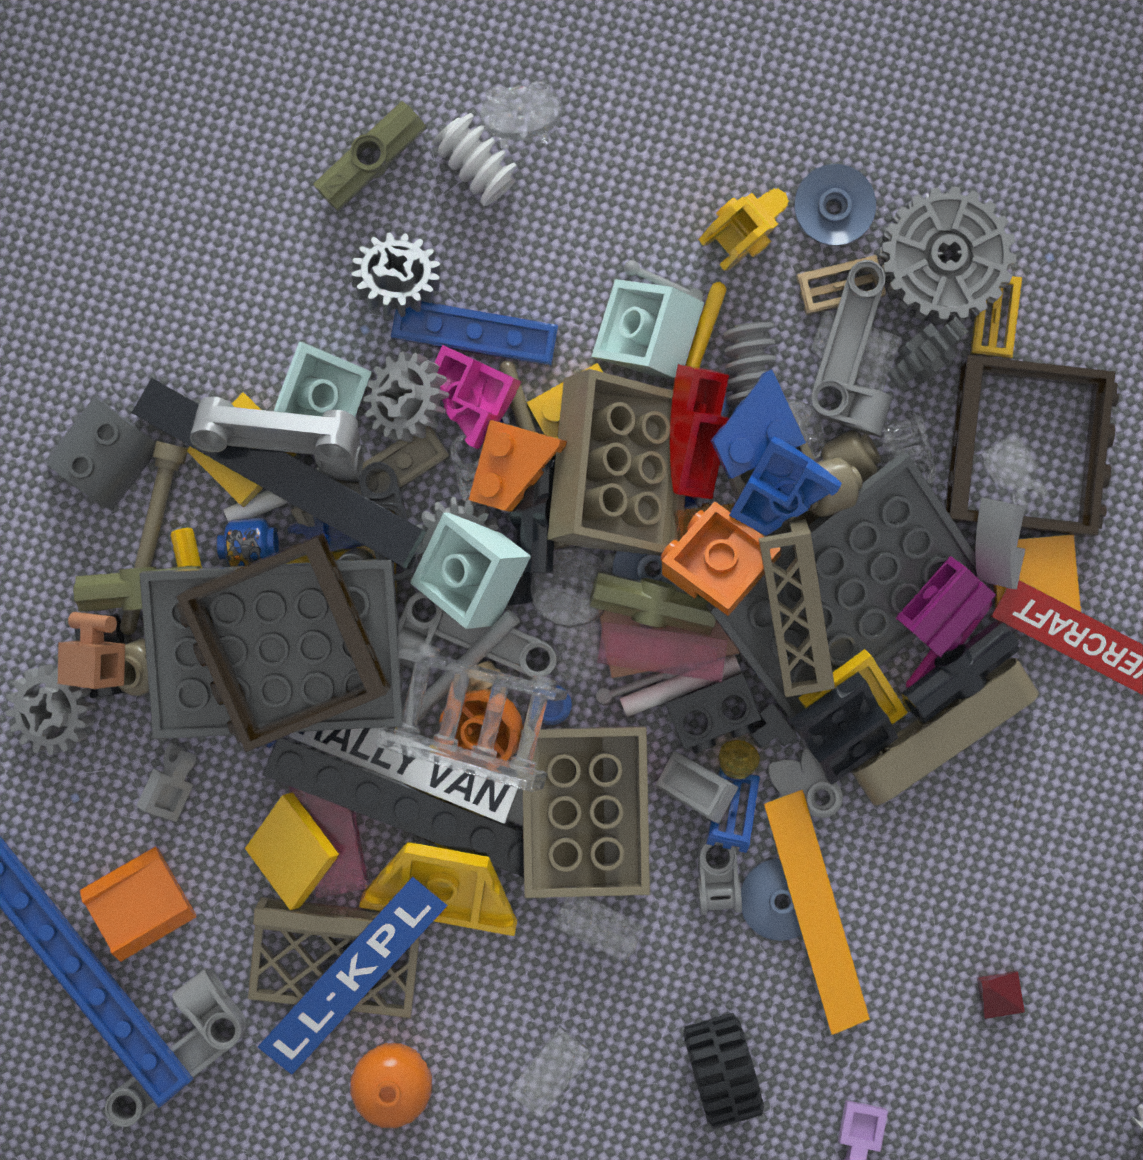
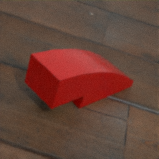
M677 365L670 416V467L673 493L705 499L713 498L720 460L711 440L730 419L721 416L729 379L728 374L698 367Z

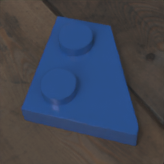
M772 369L760 376L754 388L740 402L727 423L719 429L711 440L728 479H732L755 468L773 436L794 448L806 443Z

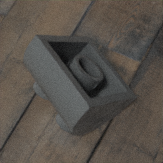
M94 396L46 458L45 462L88 497L105 508L113 510L153 458L152 455L156 441L100 398Z

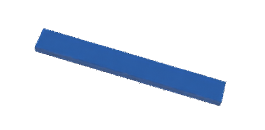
M0 836L1 910L158 1108L162 1107L193 1081L194 1078Z

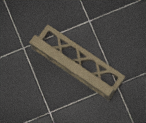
M806 519L789 522V533L758 538L785 698L835 689L812 537ZM792 545L795 559L785 571L771 561L770 549ZM795 571H797L798 579L793 576ZM773 572L781 576L776 584ZM787 582L795 585L800 590L801 598L793 609L779 602L777 597ZM802 609H803V615H804V617H802L801 615H799V613L802 611ZM780 611L787 615L783 622H781ZM794 620L806 627L807 637L798 648L784 639V633ZM808 648H809L810 655H808V654L805 653V652L808 650ZM786 650L793 654L789 660ZM800 659L812 666L813 680L791 683L790 671Z

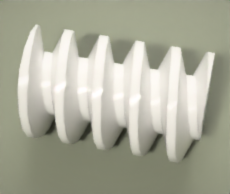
M470 113L455 119L433 139L431 145L440 144L437 151L438 154L444 158L451 156L448 162L449 167L452 170L462 168L459 174L460 180L462 182L473 180L469 188L473 194L484 192L480 202L483 206H488L506 193L515 183L516 179H513L511 175L517 165L513 162L502 167L500 163L506 152L502 150L493 155L490 153L495 140L494 138L483 142L479 140L485 128L481 125L470 130L468 126L474 118V115Z

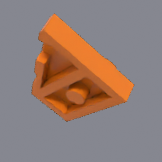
M490 420L469 500L512 512L523 499L526 489L534 485L544 474L542 469L556 452L561 453L564 450L567 441Z

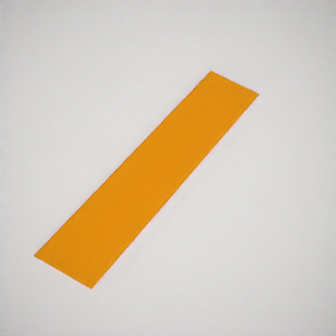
M802 789L764 803L831 1035H834L870 1020Z

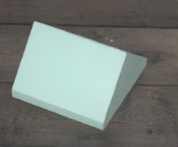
M299 342L274 411L322 416L329 410H342L355 417L372 371Z

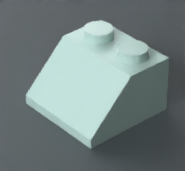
M615 279L591 357L651 376L675 380L677 365L686 364L704 302L674 287Z
M443 513L410 583L465 629L489 627L502 616L531 556L502 533L451 513Z

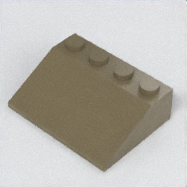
M592 369L564 378L558 439L567 441V444L561 453L556 452L547 540L585 548L661 556L671 541L675 539L679 541L681 539L685 496L673 493L670 467L672 390Z
M605 726L521 730L524 898L650 895L647 727Z

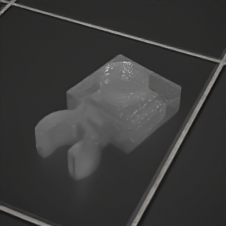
M1017 432L979 455L1000 490L1005 489L1009 485L1013 487L1014 504L1025 506V510L1029 508L1024 500V492L1027 489L1034 490L1040 500L1048 496L1045 486L1039 481L1032 480L1029 476V473L1039 467Z

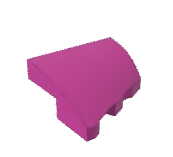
M442 345L434 363L440 366L437 373L445 376L447 379L440 386V390L449 393V397L442 400L449 418L457 422L466 435V443L479 449L484 443L489 421H501L522 381Z

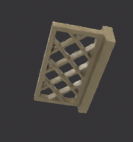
M261 897L254 909L253 925H255L248 999L296 1005L306 994L297 982L312 970L321 978L325 972L319 965L334 953L340 957L344 952L342 947L349 941L355 940L380 911L304 902L300 908L290 911L282 899ZM264 929L280 931L290 943L273 955L263 943ZM292 933H300L301 935L296 938ZM310 935L322 936L331 947L316 960L313 959L301 944ZM420 936L410 946L409 960L397 969L392 965L388 970L390 975L372 987L351 1011L411 1018ZM333 937H334V938H343V939H341V940L337 943V942L333 939ZM293 948L308 964L307 967L294 977L278 961ZM263 954V956L268 961L261 965V958ZM271 965L286 982L277 990L259 988L260 974ZM408 969L407 981H405L401 974ZM395 980L405 992L404 1005L387 1003L378 992ZM291 988L294 992H286V990ZM372 997L376 1002L367 1000Z

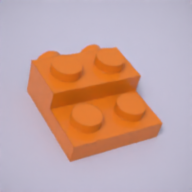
M714 501L705 512L700 510L693 516L688 524L687 533L679 541L675 539L665 548L661 555L662 575L693 598L700 595L729 616L764 576L758 539L764 536L755 529L729 516L730 512ZM780 547L770 549L771 561L773 563L781 556Z

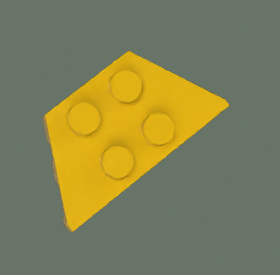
M407 842L364 890L360 900L359 908L381 912L405 884L414 877L448 905L434 922L515 936L517 926L515 914L489 857Z

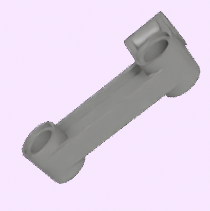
M863 260L857 262L848 274L812 390L810 405L812 411L822 419L845 425L862 433L881 436L893 397L871 388L854 386L886 278L883 268L878 263L872 260ZM863 271L870 272L876 278L877 286L871 291H862L855 285V275ZM825 389L835 390L841 399L840 406L834 410H825L818 403V394Z
M206 397L199 402L190 435L192 444L197 448L207 452H220L228 445L315 455L319 472L333 480L359 482L363 467V447L360 444L358 421L352 414L342 410H329L322 416L237 408L229 401L219 397Z
M422 592L416 593L408 600L398 622L400 664L421 673L428 652L435 641V636L469 649L491 626L465 629L436 604L435 617L429 622L421 621L415 615V605L420 599L429 598ZM513 628L485 656L533 678H542L549 675L555 668L557 661L556 651L551 644L516 628ZM540 647L548 652L550 663L547 668L534 670L528 665L527 653L531 649Z
M204 968L172 993L176 1005L185 1017L195 1025V1028L169 1048L192 1077L233 1047L243 1036L247 1027L244 1014L227 994L221 981L208 968ZM221 1018L230 1020L235 1027L234 1036H221L216 1029V1021ZM132 1076L109 1096L105 1104V1114L113 1125L129 1127L157 1105L135 1077ZM126 1095L131 1097L136 1103V1112H124L119 1106V1096Z

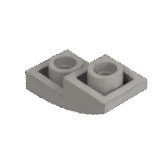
M981 498L975 551L977 578L980 581L1017 589L1025 553L1024 548L1017 547L1025 506Z

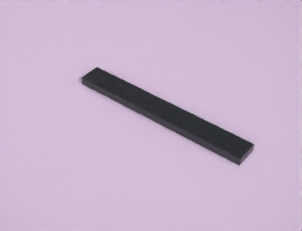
M151 377L132 414L384 557L392 559L393 562L407 568L426 531L284 451L228 445L220 452H207L197 448L192 444L190 435L199 404Z

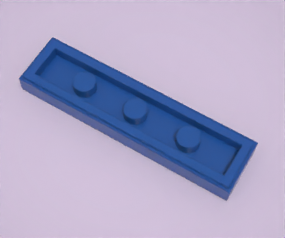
M421 301L420 312H416L412 307H407L405 316L401 317L398 309H395L391 339L435 347H442L444 345L453 350L551 367L558 325Z

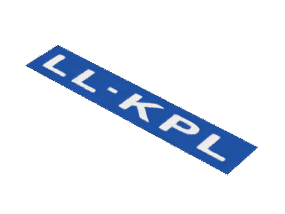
M412 877L259 1044L258 1048L292 1075L448 905Z

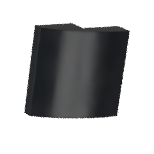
M859 672L790 719L806 748L831 785L898 739L888 715L878 705L867 681Z

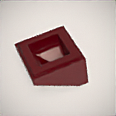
M1018 971L977 977L984 1019L1025 1012Z

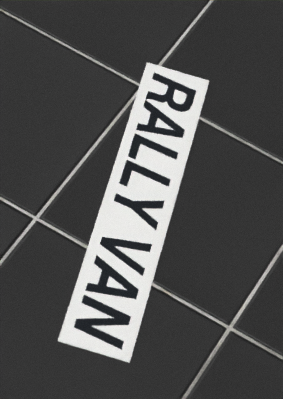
M387 727L294 732L289 735V737L504 824L521 781Z

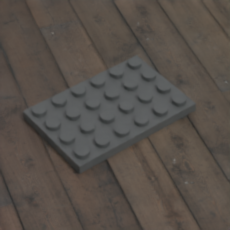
M905 452L899 454L862 483L856 505L827 517H819L808 525L812 537L832 672L864 649L872 655L877 665L880 666L914 640L916 636L903 626L896 617L950 556L977 577L974 551L910 455ZM792 545L780 547L781 556L774 563L785 571L795 559ZM795 571L793 576L798 579L797 571ZM773 572L776 584L781 576ZM765 575L729 616L711 603H708L706 605L707 609L789 720L803 711L805 708L798 699L802 695L786 698L784 695ZM787 582L777 595L778 601L793 609L801 598L799 588ZM803 609L799 613V615H801L802 617H804ZM780 611L781 622H783L787 615ZM795 620L784 633V639L797 648L807 637L806 627ZM809 648L805 652L808 655H810ZM786 650L789 660L793 654ZM800 659L790 671L791 683L813 680L812 666Z
M388 558L336 561L389 682L390 689L384 696L297 732L401 727L404 725L394 562ZM310 562L283 564L202 598L259 728L363 685ZM243 566L143 571L140 573L153 739L234 735L230 734L227 722L231 719L225 705L220 706L212 694L210 682L214 680L207 666L202 667L196 658L193 644L196 643L191 628H185L179 619L181 614L177 608L179 601L176 596L190 588Z

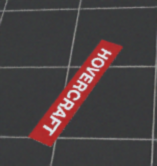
M1020 580L1018 581L1017 589H1006L991 617L1143 695V644Z

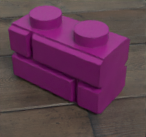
M950 556L898 614L896 619L939 657H942L946 651H951L960 644L963 637L962 633L974 620H979L986 615L990 608V602L996 594L969 569Z

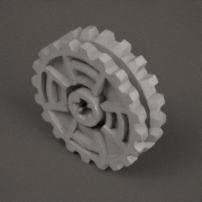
M951 186L946 194H942L939 187L930 189L925 199L918 194L911 198L907 208L901 206L892 218L894 223H889L882 236L887 242L883 243L879 249L878 258L885 260L882 268L886 278H889L890 281L886 291L889 296L897 294L901 298L898 306L903 311L911 307L915 310L916 319L922 321L927 315L932 316L934 324L943 325L949 317L952 320L957 317L962 323L969 317V313L975 318L979 313L988 308L987 304L992 305L1003 294L1000 288H1004L1006 284H1009L1013 276L1007 270L1016 263L1017 255L1009 252V248L1016 241L1014 234H1006L1004 227L1009 223L1006 216L997 217L993 213L996 205L991 200L985 204L979 202V193L971 191L968 196L961 195L960 187ZM950 249L955 255L945 264L939 257L942 255V252Z

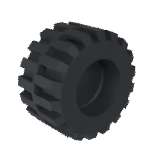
M729 1013L685 1026L683 1037L705 1116L710 1126L716 1129L762 1116L764 1103L740 1020L735 1014Z

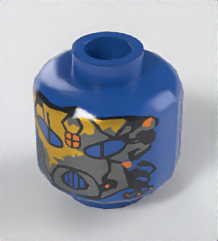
M263 518L231 520L225 527L224 535L217 536L218 557L220 560L226 559L229 567L245 566L279 552L276 527H270L269 523Z

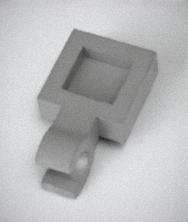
M170 743L163 757L164 771L153 768L136 806L144 812L177 822L193 787V784L185 780V778L194 766L197 755L185 751L184 747Z

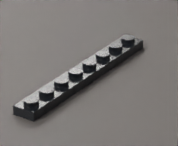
M282 737L275 741L262 776L452 850L487 856L490 858L493 866L524 877L523 830L501 823L287 737Z

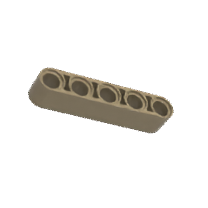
M1017 658L1007 659L985 676L987 683L978 693L965 699L954 700L925 724L915 720L896 733L898 736L897 740L851 771L873 805H880L891 800L1030 705L1038 697V690Z

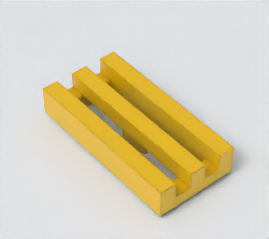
M1012 276L1010 283L1006 284L1011 285L1004 347H996L1002 294L992 304L987 346H982L986 310L974 318L970 354L1002 357L1003 359L1013 358L1022 277Z

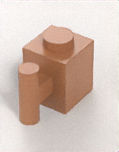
M72 612L69 615L68 624L71 628L80 629V640L58 642L57 684L90 689L124 686L125 644L104 641V632L112 633L116 629L117 621L115 617Z

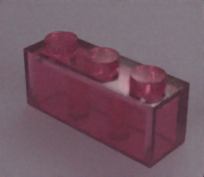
M603 622L597 663L722 682L728 640Z
M289 786V793H294L339 853L337 859L314 888L316 897L322 898L366 889L369 885L356 812Z

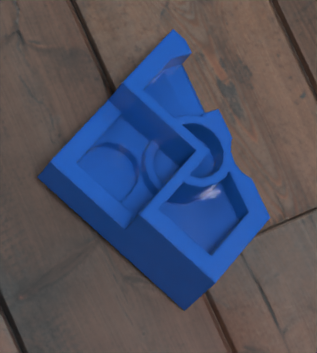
M773 436L729 516L767 536L780 528L784 521L805 513L812 504L827 495L833 496L836 494L842 483L814 460L783 440Z

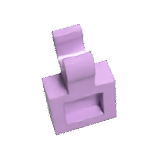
M845 1100L838 1136L840 1144L849 1145L845 1160H866L868 1149L881 1151L888 1114L886 1108Z

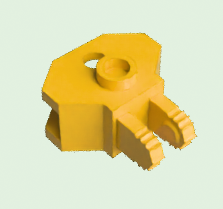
M773 188L758 199L753 193L747 197H741L739 200H736L734 197L716 212L718 218L698 240L703 246L709 245L715 239L729 254L719 264L724 271L731 269L748 253L755 257L772 242L768 235L778 225L775 221L776 218L788 206L789 200L786 192L784 193L779 188Z

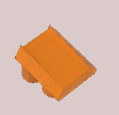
M156 846L80 890L82 903L87 907L107 942L111 954L120 962L196 918L195 911Z

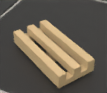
M877 255L797 274L796 278L800 286V294L804 302L806 316L838 308L841 297L814 304L812 297L844 290L846 280L811 289L808 282L850 272L857 262L863 260H872L878 263ZM873 274L854 278L856 286L873 282L875 287L877 286V281ZM883 287L881 297L886 295L885 287Z

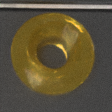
M731 740L722 745L718 760L722 771L728 777L744 779L756 771L760 756L756 748L750 743L742 740Z

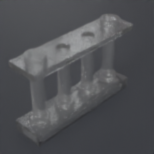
M416 643L415 648L399 650L398 657L415 662L403 710V726L380 730L376 743L377 747L529 792L544 789L547 772L535 769L536 762L533 761L547 701L566 700L568 691L555 688L557 681L550 678L532 675L531 681L440 656V648L424 643ZM431 667L454 673L439 734H434L433 739L420 736V729L417 728ZM470 678L492 683L477 746L473 745L472 750L458 747L459 740L455 739ZM508 689L531 694L517 755L511 758V762L496 758L497 751L494 750Z

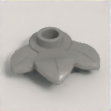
M806 746L800 762L783 759L769 764L768 769L771 782L781 793L778 798L803 789L810 815L818 818H827L834 815L840 809L843 801L841 788L836 782L833 785L828 782ZM824 789L828 792L829 799L825 804L818 805L814 800V795L818 790Z

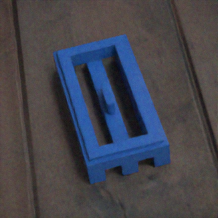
M720 767L718 776L725 780H732L733 784L739 788L729 804L725 832L718 831L719 824L710 820L706 844L714 846L715 842L723 843L722 848L731 849L732 846L739 847V852L747 853L750 846L760 776ZM746 783L749 784L740 836L734 834L741 784Z

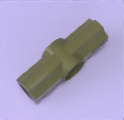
M401 101L367 134L357 137L351 144L350 150L315 181L313 186L337 212L340 211L370 181L383 175L387 171L389 164L427 129L426 125L409 105ZM367 148H375L381 152L379 160L372 165H366L359 161L361 153Z
M183 566L158 570L156 567L120 569L119 573L75 576V585L73 586L74 601L77 604L78 611L90 612L122 608V611L142 609L141 572L198 569L201 567Z
M597 570L591 590L590 607L631 616L633 621L651 627L666 628L668 625L709 636L716 622L706 607L709 602L700 595L693 598L685 591L677 590L676 586L655 579L641 578V580H636Z

